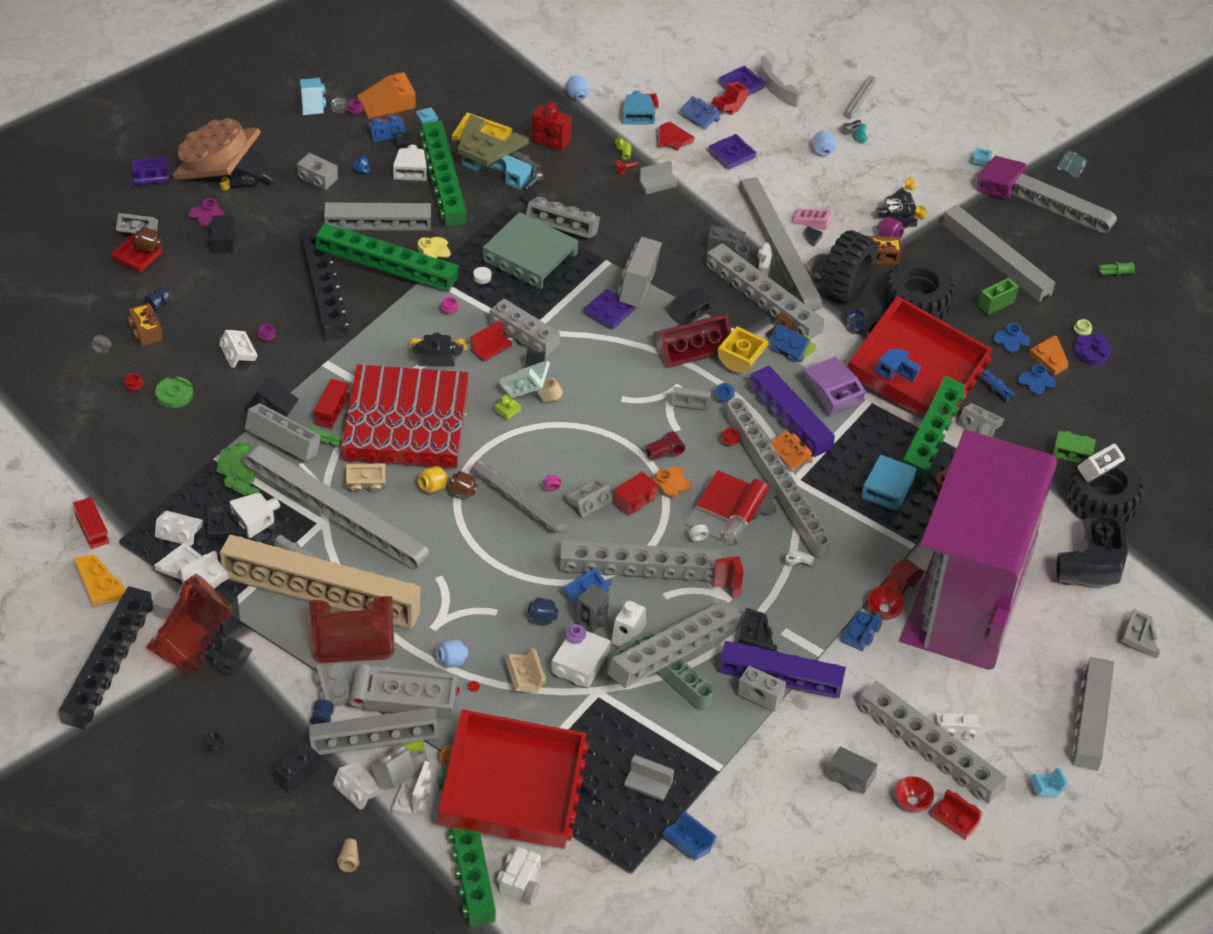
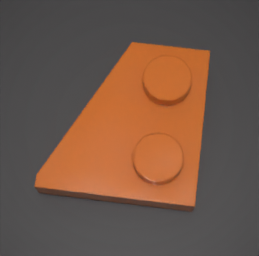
M1056 335L1030 349L1029 355L1045 366L1054 376L1067 369L1069 363Z

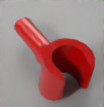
M618 160L615 162L618 167L614 169L623 174L627 168L638 166V162L624 164Z

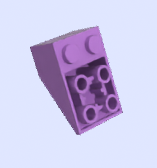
M836 356L803 369L804 374L829 416L862 403L866 391L858 378Z

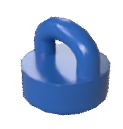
M359 156L353 163V170L357 173L361 171L365 174L369 173L368 159L364 156Z
M721 383L716 387L715 395L717 399L725 402L735 397V390L731 384Z

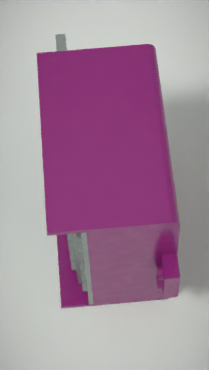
M984 423L980 434L964 429L920 544V547L933 550V554L900 643L991 670L995 668L1034 552L1039 533L1038 529L1053 480L1057 459L1048 453L989 437L992 425Z

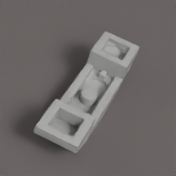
M762 56L760 77L765 82V87L779 100L798 107L800 93L791 84L785 86L772 73L773 65Z

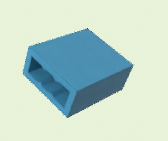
M880 455L863 486L862 498L898 511L914 481L916 468Z

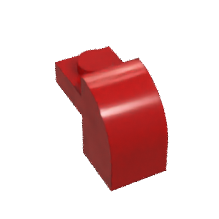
M739 82L728 83L724 95L713 97L711 103L719 111H726L733 115L744 105L750 89Z
M904 558L889 571L891 575L883 586L894 587L903 595L909 585L912 587L916 586L925 571Z

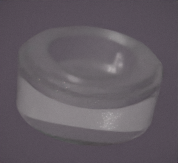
M342 97L334 98L331 101V109L337 113L345 112L348 102Z
M102 335L95 336L92 341L93 349L99 353H107L112 345L111 341Z

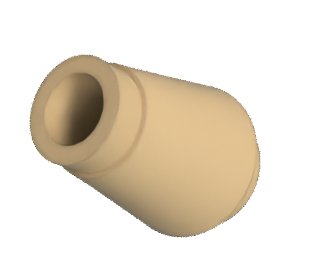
M346 839L337 860L339 868L345 872H352L359 865L357 842L354 839Z

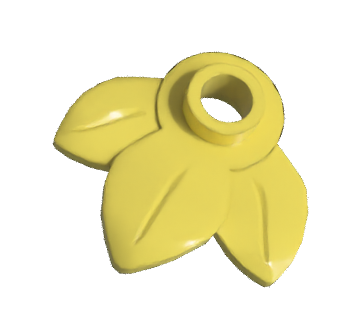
M421 238L418 241V250L423 254L434 258H448L451 255L447 247L448 241L443 238Z

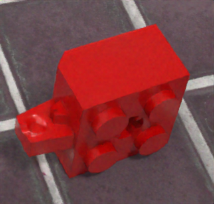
M549 102L546 108L538 106L532 114L531 141L562 151L571 138V117L557 112L556 103Z

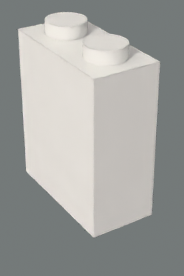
M586 631V638L580 644H572L566 638L552 659L551 673L560 678L570 680L576 685L589 688L610 654L611 641Z

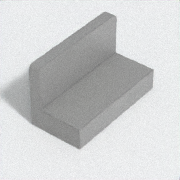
M671 161L640 168L639 185L645 194L677 186V180L672 174Z
M673 387L671 405L709 410L711 392Z
M634 755L631 761V771L624 786L663 801L673 783L674 770Z

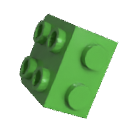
M238 442L221 450L216 472L227 476L231 475L247 484H253L256 472L250 469L243 461V457L253 447H250V444L246 442Z

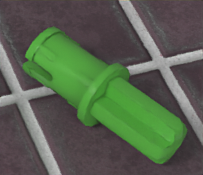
M1115 262L1114 264L1099 266V274L1101 275L1115 274L1119 276V274H1132L1135 271L1133 262Z

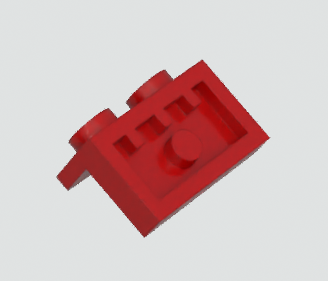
M947 789L944 798L931 811L930 817L966 840L980 824L983 812L977 806L964 800L959 794Z

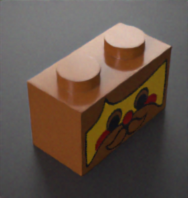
M867 236L874 239L878 246L876 264H899L901 238Z
M150 303L129 309L128 325L130 328L133 327L134 338L139 340L141 346L163 340L161 326Z

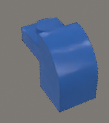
M892 349L880 358L874 372L888 381H891L898 373L913 383L920 372L921 366L907 358L909 352L901 349Z

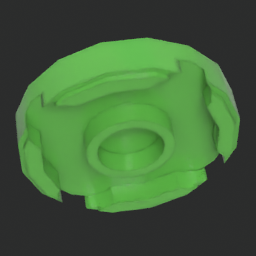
M175 377V379L166 378L159 382L155 389L158 403L168 408L185 406L193 398L191 383L182 377Z

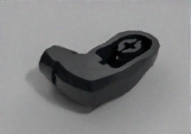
M1092 515L1086 518L1083 523L1084 551L1081 553L1079 551L1059 552L1057 555L1056 577L1064 585L1080 583L1090 587L1103 588L1121 582L1128 555L1126 524L1121 519L1112 515Z

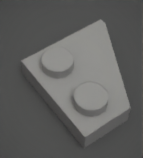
M1133 609L1121 642L1155 658L1161 652L1160 648H1157L1156 645L1157 635L1153 628L1152 617Z

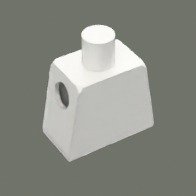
M409 145L407 149H399L393 165L394 179L427 181L424 150L418 149L415 145Z
M255 493L229 502L231 512L239 519L240 526L247 530L248 538L255 536L273 524V511L280 508L276 497L266 501L261 493Z
M626 601L615 619L611 644L621 648L640 635L646 625L645 607L633 601Z

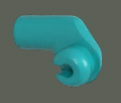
M864 123L860 124L854 131V137L862 144L868 140V136L865 135L868 127Z

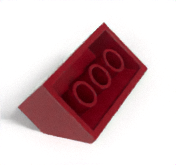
M721 314L654 331L653 334L659 354L666 366L671 367L717 355L718 348L732 331L728 314Z

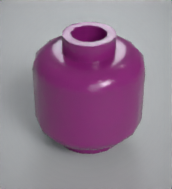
M886 217L877 225L879 236L902 238L904 234L902 223L893 218Z

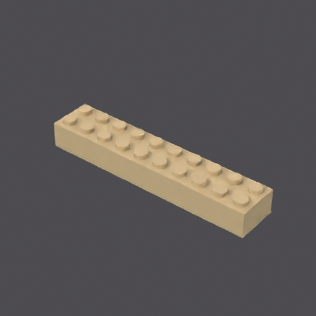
M229 535L220 551L221 564L227 571L229 580L411 630L420 614V586L413 583L399 581L394 578L377 575L373 572H366L354 567L340 565L336 562L303 555L299 552H292L240 536Z

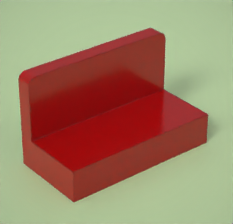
M499 320L470 336V350L483 361H487L512 346V342L504 335V324Z
M739 556L716 559L713 585L714 587L730 586L733 598L741 597L744 570Z

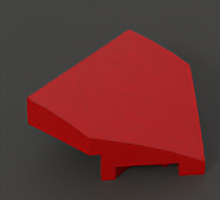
M671 121L660 125L656 136L659 139L658 146L664 147L669 145L679 151L681 145L691 144L695 139L693 135Z

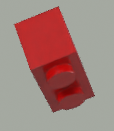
M641 471L614 489L613 503L629 516L656 499L658 484Z

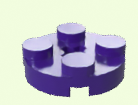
M1101 334L1079 336L1074 347V354L1078 360L1081 361L1083 359L1087 361L1086 364L1098 366L1104 364L1110 357L1111 346L1105 340V336Z

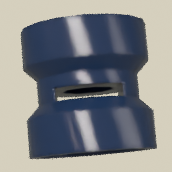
M158 287L154 290V293L146 295L144 301L145 304L150 303L153 311L156 312L160 309L161 305H166L170 302V297L165 289Z
M852 309L848 312L846 330L849 333L859 334L863 331L866 316L862 310Z
M324 699L315 701L310 723L314 725L331 722L334 704Z

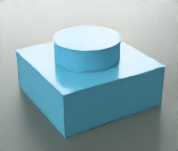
M432 108L416 111V118L421 126L425 122L438 121V117Z
M976 147L973 163L987 166L991 160L992 150Z

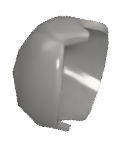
M817 254L808 261L809 273L818 281L821 279V272L823 271L827 254Z

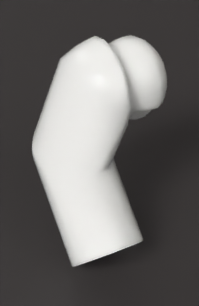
M796 550L785 556V562L788 565L805 563L811 566L815 557Z

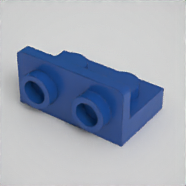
M692 96L680 109L682 115L705 130L714 120L720 121L718 110L713 106H707L701 98L697 99Z
M858 610L842 635L841 642L863 652L866 645H871L875 631L879 632L883 621L880 620L882 613L878 611L875 616H871Z

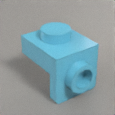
M1056 768L1050 775L1034 774L1030 778L1038 796L1058 797L1068 786V781L1061 768Z

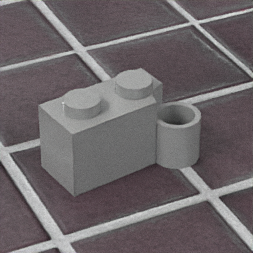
M400 744L394 746L390 753L378 757L379 760L371 766L379 788H395L415 773L421 772L424 762L428 761L424 750H418L410 754L408 746Z

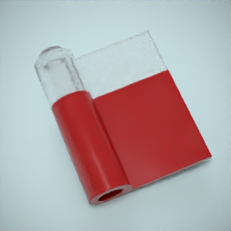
M717 470L685 525L692 528L696 525L704 524L709 530V536L722 541L727 546H735L738 544L769 491V486L759 479H753L751 483H748Z

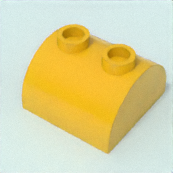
M736 326L718 348V355L721 362L728 369L737 373H744L750 369L764 352L769 341Z

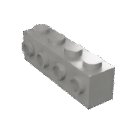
M536 197L528 202L526 215L545 225L587 238H592L597 234L600 217L595 216L593 212H582L576 207L568 208L562 206V203L548 202L542 197Z
M503 299L490 309V324L498 320L504 324V332L534 351L546 352L547 357L560 346V332L506 299Z
M261 403L248 409L245 429L252 432L253 435L265 439L268 443L280 447L283 451L293 454L300 460L308 461L317 455L321 435Z

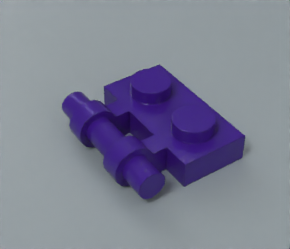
M166 157L131 160L133 177H139L133 178L134 185L141 184V186H146L148 183L163 184L162 182L169 181Z

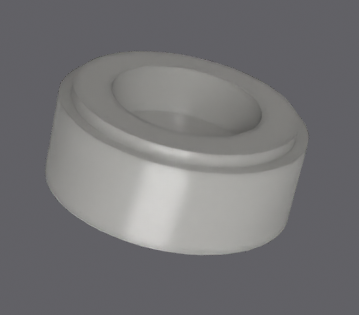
M530 881L527 884L522 898L523 902L530 905L534 902L539 889L538 883Z

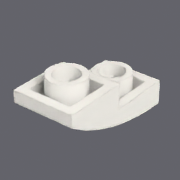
M765 243L763 249H759L757 259H759L758 270L768 277L771 247L769 243Z

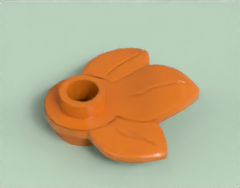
M670 467L668 470L660 469L654 475V481L662 488L666 495L671 497H678L679 492L686 491L692 487V484L682 477L685 469L681 467Z

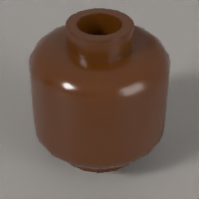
M142 227L140 231H136L133 244H136L138 250L152 253L155 248L159 249L161 238L158 237L156 230Z
M459 471L457 474L453 473L448 488L451 489L452 495L468 499L470 495H475L478 485L475 484V476Z

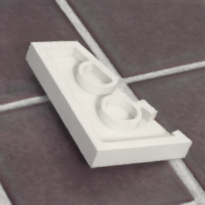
M183 543L154 565L155 570L181 580L180 568L202 556L186 543ZM219 583V584H217V585L211 587V588L208 589V590L212 591L214 588H216V587H217L218 585H220L221 583Z

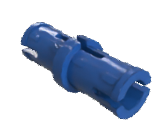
M989 370L984 371L986 376L981 374L980 379L989 385L994 393L997 392L1007 402L1011 400L1008 395L1013 398L1015 392L1004 385L1001 379H997Z

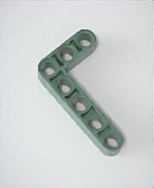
M651 632L641 633L608 657L607 675L613 679L608 674L610 660L615 655L627 651L630 647L637 646L643 640L654 637L655 634ZM679 659L657 671L698 709H707L711 706L713 687L683 659Z

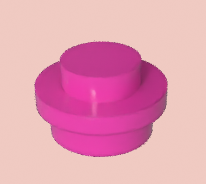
M446 297L441 302V310L445 313H454L459 309V303L454 297Z
M548 475L542 481V485L547 491L558 490L562 483L561 478L556 475Z

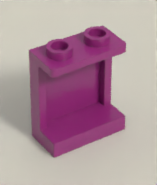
M995 155L978 175L977 191L1009 199L1013 184L1021 174L1026 175V163Z

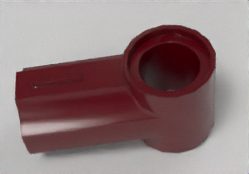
M675 431L666 433L661 440L645 445V452L650 461L669 454L674 457L679 456L685 451L686 446Z

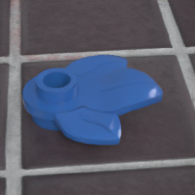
M1010 323L1004 330L998 331L995 334L994 343L1004 344V349L1007 352L1015 353L1019 350L1020 345L1029 346L1030 338L1022 333L1021 327L1018 324Z
M1036 364L1030 371L1023 372L1018 380L1019 384L1029 385L1030 392L1035 395L1043 393L1045 387L1055 388L1056 384L1055 379L1048 375L1046 367L1041 364Z

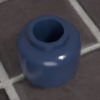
M537 597L534 601H530L527 616L530 617L531 622L547 626L557 619L558 608H555L553 600Z

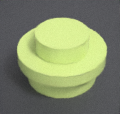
M1081 319L1074 325V331L1081 336L1090 335L1092 332L1091 323L1088 320Z

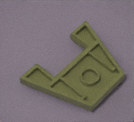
M470 114L458 147V154L488 166L529 144V138L514 132L506 141L497 139L480 131L485 125V120Z

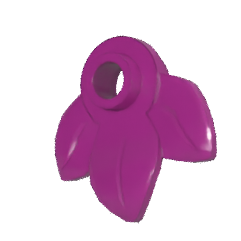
M211 198L205 199L200 206L193 207L189 212V217L199 218V224L203 227H207L209 223H212V216H224V211Z

